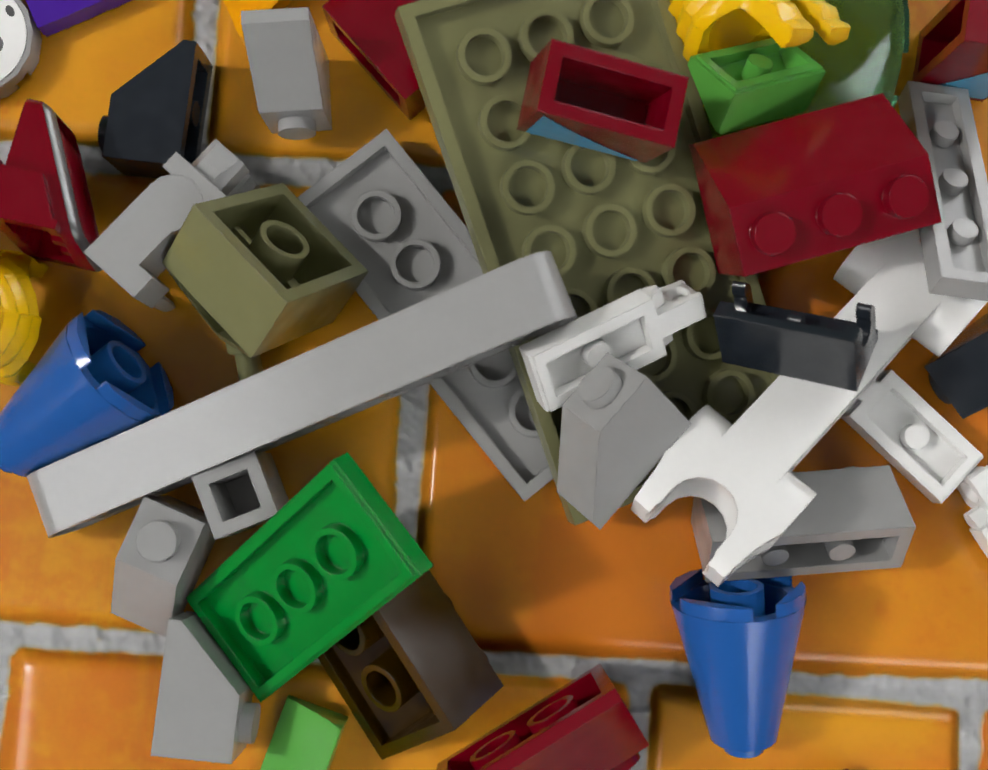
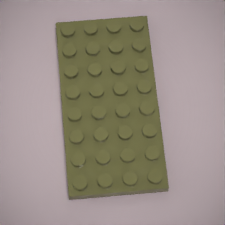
M419 0L397 7L394 16L483 274L527 255L546 250L551 251L577 318L638 289L657 285L658 288H661L679 280L685 281L686 285L702 294L707 317L673 333V341L665 346L667 355L637 371L647 376L688 420L702 407L710 405L731 424H734L779 375L722 362L713 314L720 301L734 303V296L732 294L733 281L749 283L752 289L753 302L761 305H766L756 274L741 277L718 273L689 146L690 144L712 139L713 136L699 92L688 68V61L683 57L684 45L682 39L676 34L677 23L675 17L668 11L670 1ZM553 38L689 77L675 148L646 163L517 130L531 61ZM531 339L510 348L509 351L557 488L562 407L553 412H546L536 400L519 346L534 340ZM659 462L619 508L633 503L634 498L656 469ZM559 494L568 522L578 525L588 521L584 515Z

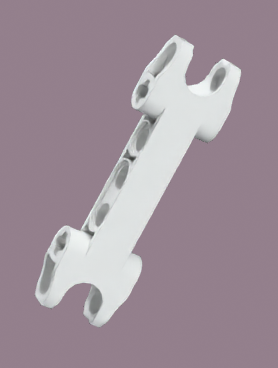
M919 229L856 246L834 275L833 279L855 295L834 318L857 322L855 317L857 303L874 305L878 340L857 392L779 375L734 424H731L710 405H705L689 420L691 424L677 441L665 451L656 469L634 498L631 511L645 523L650 519H654L667 505L678 498L687 496L703 498L716 506L723 515L727 527L726 540L715 551V556L702 573L717 587L750 560L767 552L815 498L817 493L791 472L906 344L914 338L936 356L940 357L988 302L929 294Z

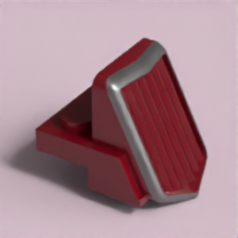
M27 99L19 118L6 164H3L0 160V230L25 254L35 259L99 272L102 269L83 253L99 237V232L75 134L46 103Z

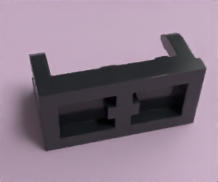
M733 281L732 294L734 296V303L720 301L713 314L722 362L857 392L878 340L874 305L857 303L855 315L857 322L756 304L753 302L750 284Z

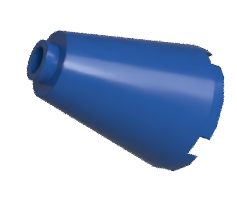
M91 310L85 316H83V312L67 323L0 412V469L7 473L27 477V475L40 468L168 413L174 406V393L167 373L160 362H157L151 368L138 353L146 344L119 319L101 310Z
M702 569L689 571L676 577L669 586L670 602L710 738L713 743L724 748V751L731 756L738 758L757 757L763 753L764 749L774 745L777 740L806 605V585L801 581L796 587H792V576L724 581L717 587L713 582L706 583L703 580Z

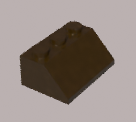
M430 570L318 657L382 760L455 731L504 686L491 667L486 654L477 645L455 611L452 601L443 592Z

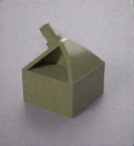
M284 183L194 204L162 262L214 333L226 343L227 353L235 355L239 381L263 371L260 354L333 323L369 272Z

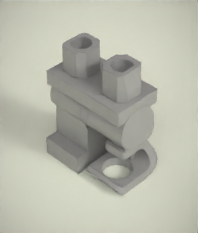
M217 139L192 164L175 152L162 166L170 175L162 176L152 182L83 252L133 298L150 308L155 307L162 312L175 309L174 302L164 296L170 289L157 277L166 269L162 262L193 205L260 189V186L248 175L250 171L246 165Z

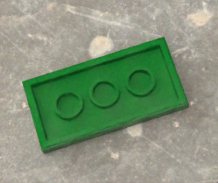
M347 452L333 459L190 593L186 600L257 699L262 702L434 565Z

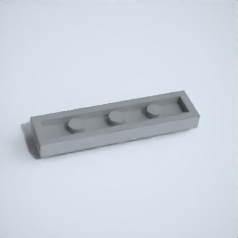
M908 81L898 97L900 117L929 154L941 216V223L919 228L929 294L988 301V181L968 89Z

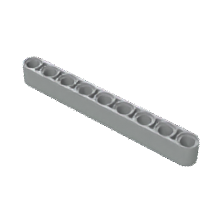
M551 251L537 252L512 261L27 475V479L48 538L64 535L97 523L141 504L144 496H161L192 483L191 476L254 451H268L570 323L577 318V314Z

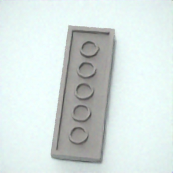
M387 128L297 197L369 271L355 291L378 320L483 275L468 228ZM509 349L429 382L524 502L553 479Z

